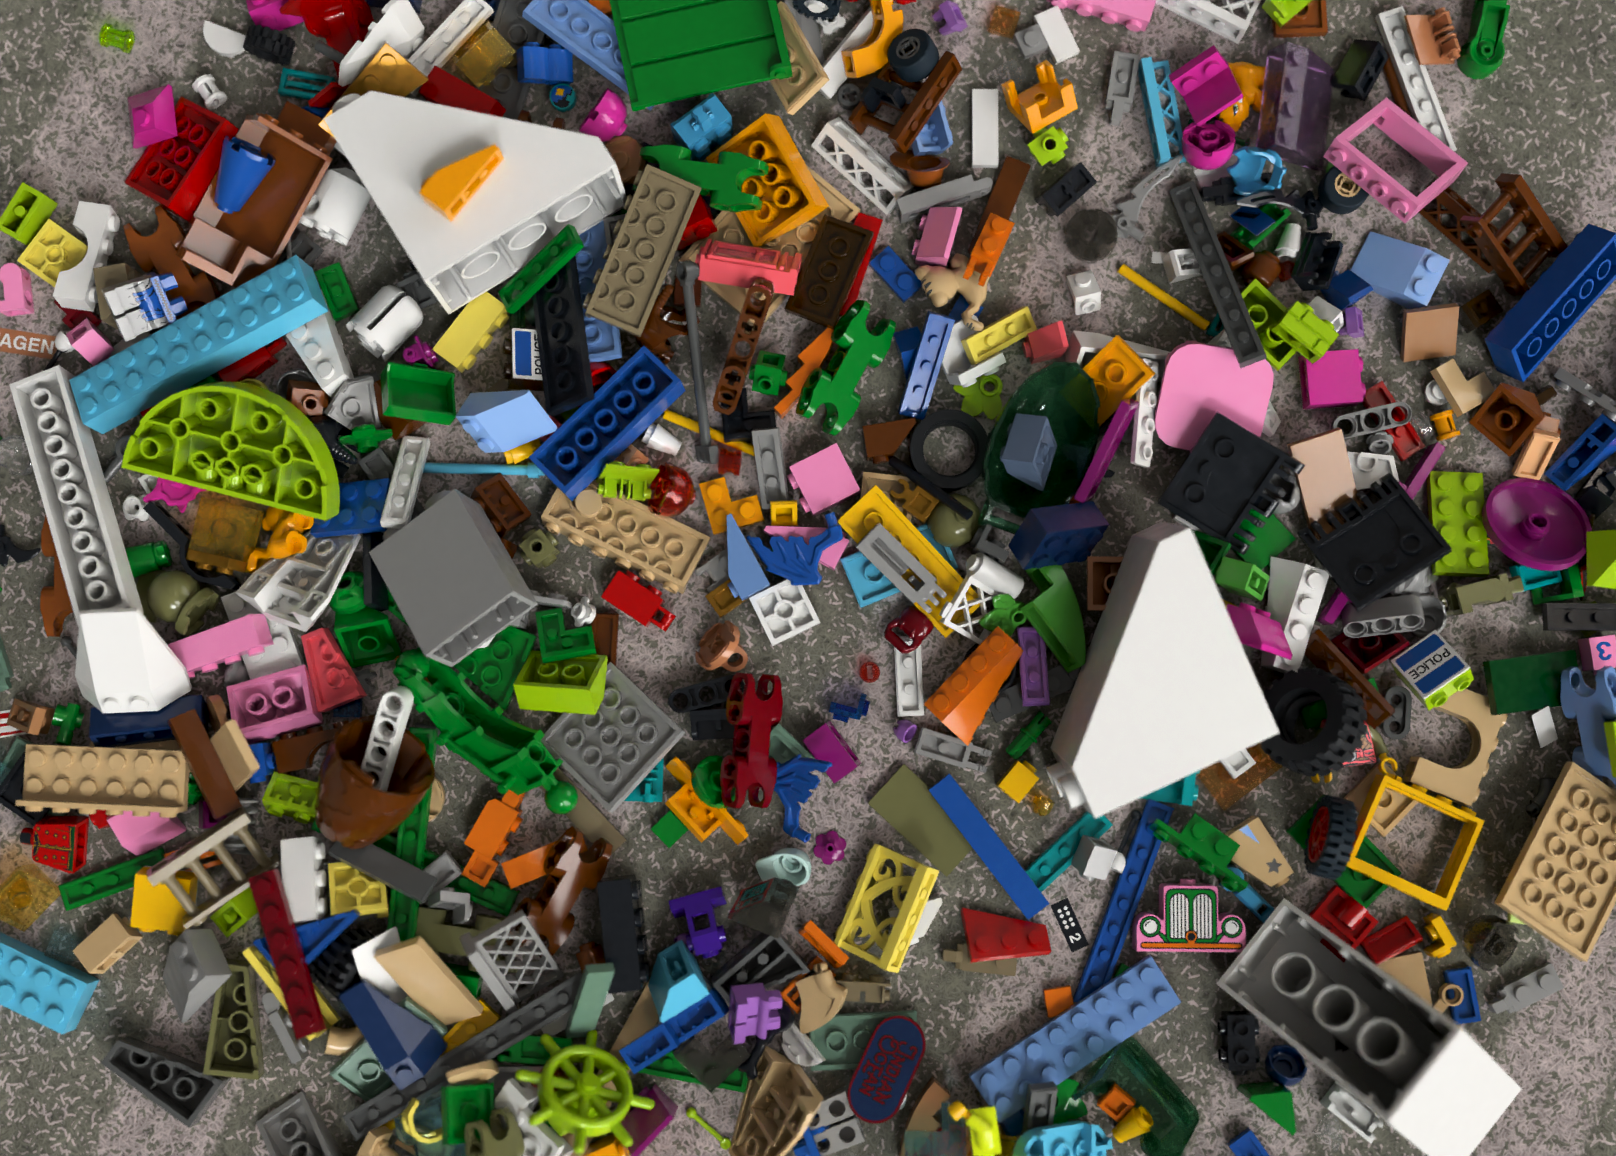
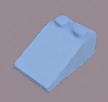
M1370 231L1350 270L1369 283L1373 288V292L1407 309H1413L1428 305L1450 260L1425 247Z
M529 390L470 393L455 416L462 424L463 429L477 442L478 447L485 453L506 452L555 432L558 428Z

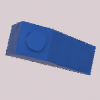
M1601 414L1544 474L1563 491H1567L1616 451V424L1604 414Z

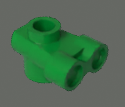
M68 703L67 706L57 704L51 725L61 728L56 737L55 744L71 745L74 727L80 728L84 716L83 712H79L80 705Z

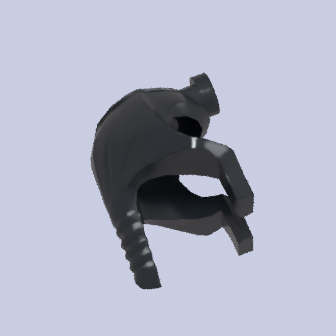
M328 415L308 417L327 444L334 460L338 477L343 479L349 467L341 462L344 461L350 465L358 463L357 457L346 446L357 453L359 452L354 445L344 446L340 443L338 435H351L352 431Z

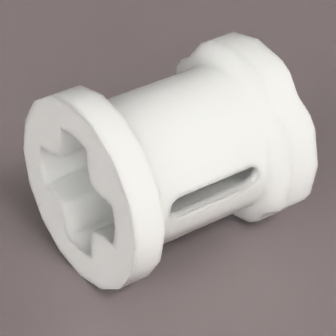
M211 74L200 76L192 84L194 91L199 92L205 100L204 105L208 110L217 109L227 100L226 94L218 89L214 83L215 79Z

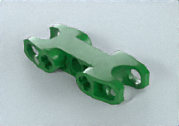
M663 144L641 147L639 155L642 156L643 160L659 164L660 170L701 187L700 195L711 196L710 206L712 208L729 212L755 211L762 208V201H760L759 197L742 192V184L750 176L768 175L769 166L764 161L748 157L742 153L720 152L716 164L691 161L692 151L681 146ZM634 185L633 190L636 192L637 186Z
M856 300L839 319L831 335V340L839 346L825 371L819 367L810 373L802 387L796 407L797 415L809 419L816 412L817 408L824 403L827 415L822 425V431L828 435L836 436L853 417L861 401V395L855 392L854 389L867 365L870 368H876L881 364L890 348L895 332L896 323L891 319L885 318L876 324L872 332L869 333L867 331L866 318L870 311V304L865 300Z

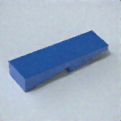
M715 987L710 989V994L699 1002L694 1003L664 1023H659L619 1050L633 1074L677 1048L682 1042L727 1014L729 1007Z

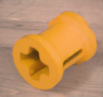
M1453 409L1429 416L1430 420L1434 421L1438 434L1436 437L1437 442L1461 435L1460 430H1456L1452 417L1454 414Z

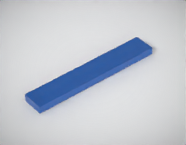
M950 774L928 789L1027 920L1050 904Z

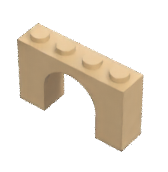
M1465 689L1457 691L1448 697V700L1443 705L1434 707V709L1460 719L1467 726L1472 739L1471 750L1467 758L1461 764L1447 768L1424 758L1411 756L1402 780L1410 785L1413 783L1424 787L1428 792L1448 798L1460 805L1472 806V803L1479 797L1480 788L1478 786L1481 778L1488 772L1489 756L1498 745L1497 735L1500 727L1504 726L1508 714L1491 715L1488 697Z

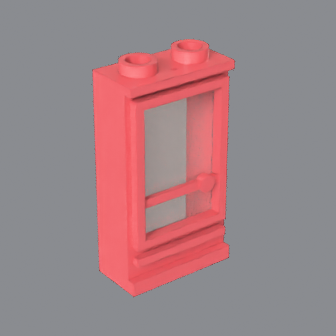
M708 239L705 247H700L695 263L699 266L698 280L750 288L752 282L760 277L773 282L774 293L794 295L795 285H797L802 254L795 253V256H789V252H785L782 255L781 251L716 240L712 243V239Z

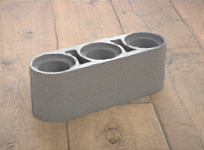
M1395 402L1341 415L1334 419L1331 424V430L1337 428L1340 420L1349 421L1351 431L1343 435L1344 439L1399 427L1411 420L1412 409L1407 403ZM1394 407H1400L1405 412V417L1401 422L1395 421L1391 416ZM1368 413L1375 414L1378 418V424L1375 428H1369L1364 423V418Z
M1415 595L1381 598L1359 612L1355 610L1351 603H1348L1341 611L1343 632L1351 638L1415 631L1422 628L1425 622L1422 601Z

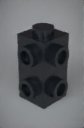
M1221 1011V1019L1217 1021L1218 1034L1222 1035V1046L1218 1047L1219 1062L1223 1063V1067L1231 1071L1233 1075H1248V1071H1256V1063L1260 1061L1259 1047L1255 1046V1035L1259 1034L1258 1019L1249 1011Z

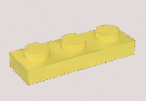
M1023 306L984 327L982 331H977L961 340L970 364L976 365L1026 337L1028 333L1037 330L1028 306Z

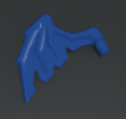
M835 512L824 515L828 528L822 534L810 537L809 545L805 543L804 538L801 536H789V541H786L782 536L771 537L769 543L773 549L772 552L763 545L760 537L747 536L746 539L767 566L766 571L790 580L791 585H817L822 580V576L818 572L821 554L831 545L841 541L843 533L841 525H838Z
M798 754L783 764L776 762L777 776L774 791L779 795L785 807L784 832L790 837L798 838L806 843L809 841L811 834L799 826L801 806L797 802L806 803L812 795L809 789H816L820 783L818 776L810 772L818 770L824 773L832 766V762L801 757V754Z

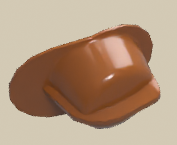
M907 150L905 154L897 151L890 156V162L893 165L906 170L909 182L913 186L922 189L940 185L944 168L950 164L949 160L944 157L933 155L914 156L913 150Z

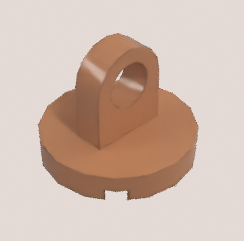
M729 620L725 621L724 624L719 622L713 625L700 640L699 646L701 649L695 653L696 662L706 670H714L720 666L730 672H737L743 669L747 664L748 656L744 648L738 644L740 639L739 628ZM732 654H740V657L737 661L728 662V659Z

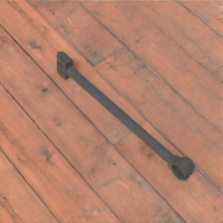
M691 260L680 261L676 266V275L680 281V286L683 287L701 442L700 445H695L696 459L699 463L715 465L719 462L718 445H711L693 288L695 279L699 277L700 270L698 264L693 263Z

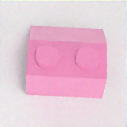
M930 207L928 216L922 215L918 229L923 231L921 240H915L911 254L916 256L915 264L921 266L941 265L946 268L963 208Z

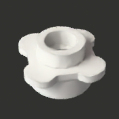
M839 13L836 17L834 16L832 22L828 21V17L826 20H822L819 17L818 20H815L820 23L825 35H831L839 28H843L846 23L845 18L841 17Z
M130 494L126 497L123 503V512L127 520L131 521L136 518L140 519V521H146L149 518V514L143 509L148 504L143 501V497L146 495L136 497Z
M586 596L582 597L580 603H576L571 609V616L575 619L574 625L578 628H581L583 624L589 625L596 616V608L594 605L589 604L590 599Z

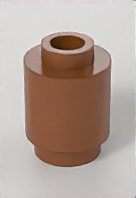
M594 941L580 945V951L575 953L582 973L586 965L605 963L601 944L595 945Z

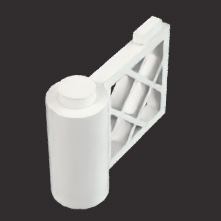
M982 552L971 555L966 562V577L951 603L946 601L939 613L942 616L941 623L979 645L992 633L984 629L979 638L973 634L972 624L978 623L987 614L985 601L991 600L993 596L998 594H1009L1015 599L1024 586V579ZM972 584L977 587L978 598L967 601L966 592ZM980 603L982 615L970 619L968 607ZM963 609L965 621L957 624L950 622L955 611Z

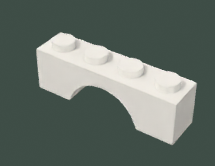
M79 201L73 225L79 234L87 239V253L77 266L59 272L53 297L63 308L93 312L95 304L98 303L93 268L107 266L108 257L113 253V238L115 232L119 230L120 219L111 205Z

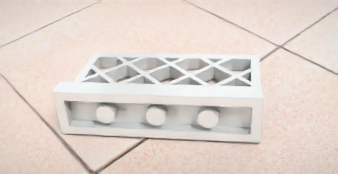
M1156 0V4L1239 44L1261 0H1240V2L1230 4L1229 0H1222L1224 6L1221 7L1212 4L1210 0ZM1243 7L1247 16L1246 19L1235 15L1233 9Z

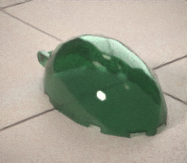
M1052 362L1029 375L1007 399L988 433L981 462L982 487L987 499L978 522L980 525L985 526L988 523L993 527L1015 535L1020 525L992 515L994 507L1025 518L1030 509L1069 504L1076 490L1080 487L1092 462L1099 438L1098 407L1100 408V400L1093 378L1080 368L1077 362ZM1016 413L1047 417L1056 440L1057 448L1043 491L1037 490L1008 474L1003 462L1000 460L1001 449L1003 446H1006L1008 440V427L1010 423H1013Z

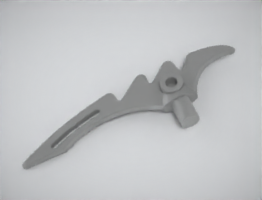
M1179 154L1151 171L1131 188L1130 191L1135 196L1134 198L1116 204L1121 213L1106 216L1105 220L1111 227L1100 228L1097 231L1092 242L1093 254H1097L1101 245L1112 238L1122 237L1127 239L1130 235L1139 242L1143 239L1146 233L1136 227L1142 203L1148 193L1158 183L1170 177L1182 160L1183 155ZM1166 168H1169V170H1168L1167 172H1165L1164 174H1162L1161 176H1159L1157 179H1155V180H1154L1151 184H1149L1146 188L1143 187L1148 181H1150V180H1151L1153 177H1155L1157 174H1159L1160 172H1162V171L1165 170Z

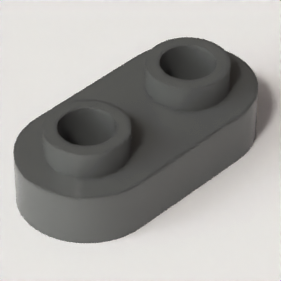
M1392 686L1387 688L1382 696L1395 709V713L1380 724V729L1385 737L1399 740L1406 737L1410 731L1412 697L1406 688ZM1393 695H1397L1399 698V702L1396 705L1391 700ZM1392 721L1397 723V729L1395 731H1392L1390 729V723Z

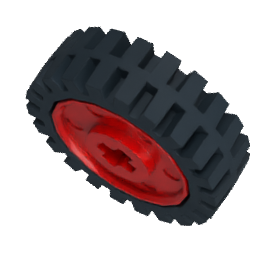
M1324 795L1318 801L1317 809H1314L1313 818L1309 822L1310 829L1308 828L1307 830L1308 838L1305 840L1307 847L1304 850V855L1306 856L1304 864H1306L1305 868L1309 874L1337 880L1338 877H1341L1342 871H1345L1347 867L1346 862L1349 863L1351 858L1349 854L1354 848L1352 843L1356 838L1354 832L1357 830V824L1355 823L1357 820V814H1355L1357 810L1354 802Z

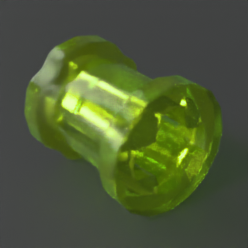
M105 23L99 33V42L103 47H116L121 49L123 53L128 54L133 49L135 36L132 30L127 29L123 31L114 28L111 24Z

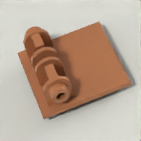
M1445 7L1435 10V15L1404 16L1407 32L1411 37L1414 47V55L1419 65L1454 64V60L1460 57L1461 48L1456 38V33H1450L1455 28L1453 25L1449 26L1452 24L1450 12L1446 11Z

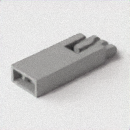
M971 174L897 198L895 210L900 224L920 218L922 215H928L930 207H954L986 196L990 193L993 181L989 177L974 181Z
M877 523L855 546L913 604L917 602L928 614L932 611L931 607L925 603L928 599L935 606L940 603L933 596L935 592L943 599L947 596L935 583L937 579L880 523ZM908 568L922 580L919 582L913 575L907 579L915 587L914 589L901 577Z

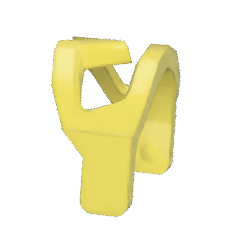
M413 1097L408 1107L403 1110L401 1117L403 1129L419 1142L430 1144L440 1141L442 1139V1127L427 1133L416 1132L413 1125V1115L420 1101Z

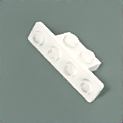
M1141 358L1156 374L1131 397V399L1139 402V406L1121 442L1132 443L1131 464L1145 468L1150 467L1153 455L1152 441L1155 429L1154 417L1157 404L1156 393L1159 364L1149 359Z

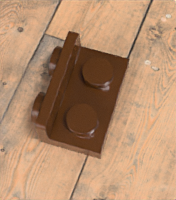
M501 473L477 486L470 497L481 505L496 533L501 538L506 537L510 530L528 520L532 515Z

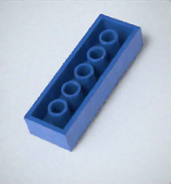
M1588 224L1575 236L1572 243L1558 255L1555 262L1541 274L1537 282L1523 294L1520 301L1506 313L1495 329L1489 332L1485 341L1498 372L1524 382L1616 279L1615 232Z
M643 346L594 393V400L584 403L528 458L573 501L580 492L584 491L599 476L605 464L613 462L686 390L681 380L651 351Z

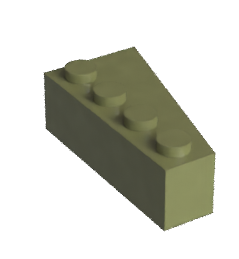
M226 958L232 975L215 992L203 1074L259 1080L264 1074V1061L255 969L249 961Z

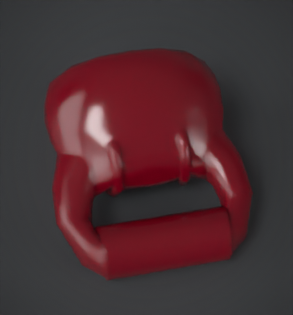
M908 606L901 612L899 617L887 624L884 638L902 654H908L920 646L922 641L932 632L934 625L915 606ZM899 627L900 630H903L913 640L910 646L906 644L892 629Z

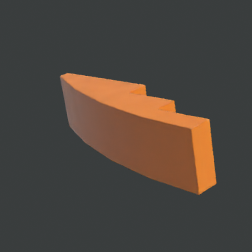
M825 329L797 356L798 362L802 367L786 381V387L791 392L774 407L775 413L781 419L799 401L802 387L810 373L816 368H822L834 343L831 340L833 329Z

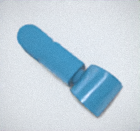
M1229 863L1227 868L1244 880L1242 871ZM1221 882L1219 883V885H1220L1223 889H1225L1226 891H1230V890H1228L1227 888H1225V887L1221 884ZM1249 883L1246 889L1241 892H1233L1262 923H1265L1275 910ZM1264 904L1267 909L1260 915L1257 910Z

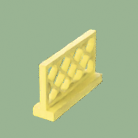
M255 945L248 947L242 952L288 1012L275 968ZM314 983L313 986L326 1030L306 1036L309 1041L322 1035L330 1026H333L341 1019Z

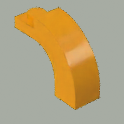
M870 0L873 26L869 37L861 45L841 51L846 77L859 78L872 74L888 62V48L893 39L903 31V11L892 9L893 0Z

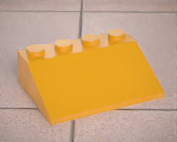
M765 113L706 157L708 163L717 164L720 152H735L764 161L769 166L768 175L750 176L742 184L743 193L752 194L760 198V201H762L761 210L735 212L754 247L759 248L806 223L829 207L780 116Z

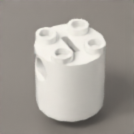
M345 167L327 169L299 222L309 228L315 227L318 229V235L330 241L333 239L346 246L371 199V195L356 172Z

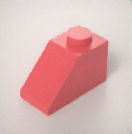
M1063 321L1055 322L1028 333L1025 342L1022 343L1025 358H1030L1031 364L1060 358L1069 347Z

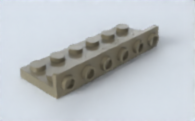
M648 164L644 171L639 170L633 184L637 186L634 196L629 194L623 208L627 211L624 220L618 219L613 232V234L617 235L614 245L608 244L603 259L607 260L604 269L598 268L593 283L597 286L593 294H587L582 308L587 309L585 312L586 317H593L638 337L642 335L702 189Z

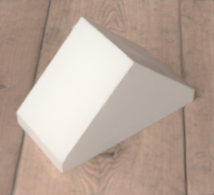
M1192 248L1171 250L1162 258L1169 284L1202 275Z

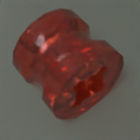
M721 448L718 474L724 475L728 472L734 476H740L742 450L737 449L731 452L726 448Z

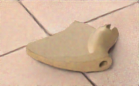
M825 961L813 966L815 975L796 982L801 997L799 1029L803 1034L814 1031L828 1023L839 1012L847 995V988L836 983L832 971L828 969V964Z
M488 1060L451 1070L446 1073V1077L450 1082L449 1086L486 1084L488 1080L499 1073V1068L494 1060Z

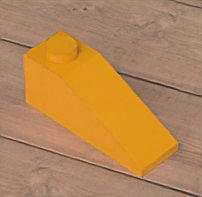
M493 144L437 170L432 177L426 178L419 191L424 202L451 222L504 159L499 147Z

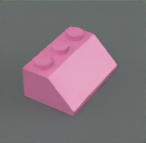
M300 665L226 687L231 720H236L248 745L323 724L322 712L317 711L311 679L306 665Z

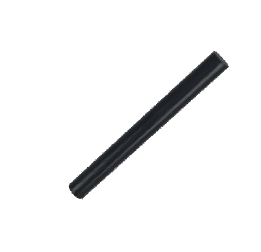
M896 456L889 460L891 467L965 520H969L972 517V510Z

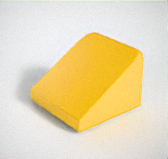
M797 500L770 501L771 526H798Z

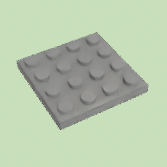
M610 662L607 665L604 698L596 715L563 713L544 733L545 736L540 741L555 759L561 758L563 761L561 765L608 812L613 813L686 732L618 667Z

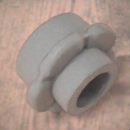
M1377 431L1368 436L1366 443L1371 453L1385 455L1390 452L1394 439L1392 435H1387L1385 431Z

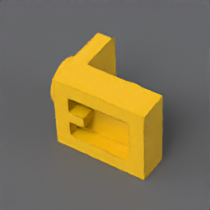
M1430 913L1423 917L1427 924L1424 929L1430 939L1437 942L1423 950L1426 955L1433 958H1441L1448 955L1452 951L1451 948L1457 945V942L1442 917L1438 914Z

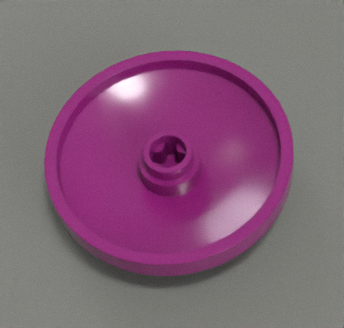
M1515 478L1504 481L1491 491L1482 508L1483 525L1491 541L1506 556L1524 566L1543 571L1563 570L1575 565L1587 552L1586 532L1592 531L1588 516L1575 499L1550 483L1531 478Z

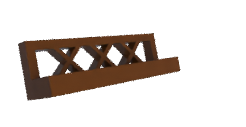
M1436 175V176L1430 181V183L1427 185V187H1429V186H1430L1433 182H1435L1439 177ZM1447 187L1435 198L1437 200V209L1427 210L1423 208L1418 213L1487 273H1490L1493 267L1481 257V250L1478 245L1466 244L1462 241L1461 231H1465L1466 228L1461 226L1460 219L1463 216L1481 217L1482 214L1451 187ZM1452 213L1456 216L1457 227H1446L1442 223V214ZM1491 222L1487 225L1493 235L1499 230ZM1506 237L1500 245L1507 254L1515 243Z
M1320 629L1316 630L1309 637L1304 653L1305 656L1317 668L1330 672L1356 690V694L1361 696L1364 702L1362 708L1367 711L1366 721L1373 729L1377 728L1395 713V709Z

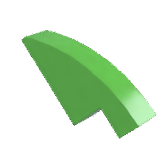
M1061 565L1026 569V573L1041 592L1020 609L1069 673L1085 664L1083 621L1071 583Z

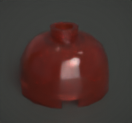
M665 462V466L660 465L657 468L659 473L650 484V489L654 490L653 499H648V508L651 514L673 517L680 515L689 505L694 503L696 490L694 489L691 476L684 468Z

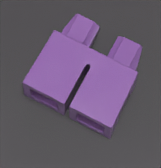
M763 983L731 986L728 1028L734 1044L745 1043V1036L757 1035L761 1039H766L767 1030L780 1029L781 1021L778 1010L769 1011L782 1008L783 1000L779 990L766 991Z

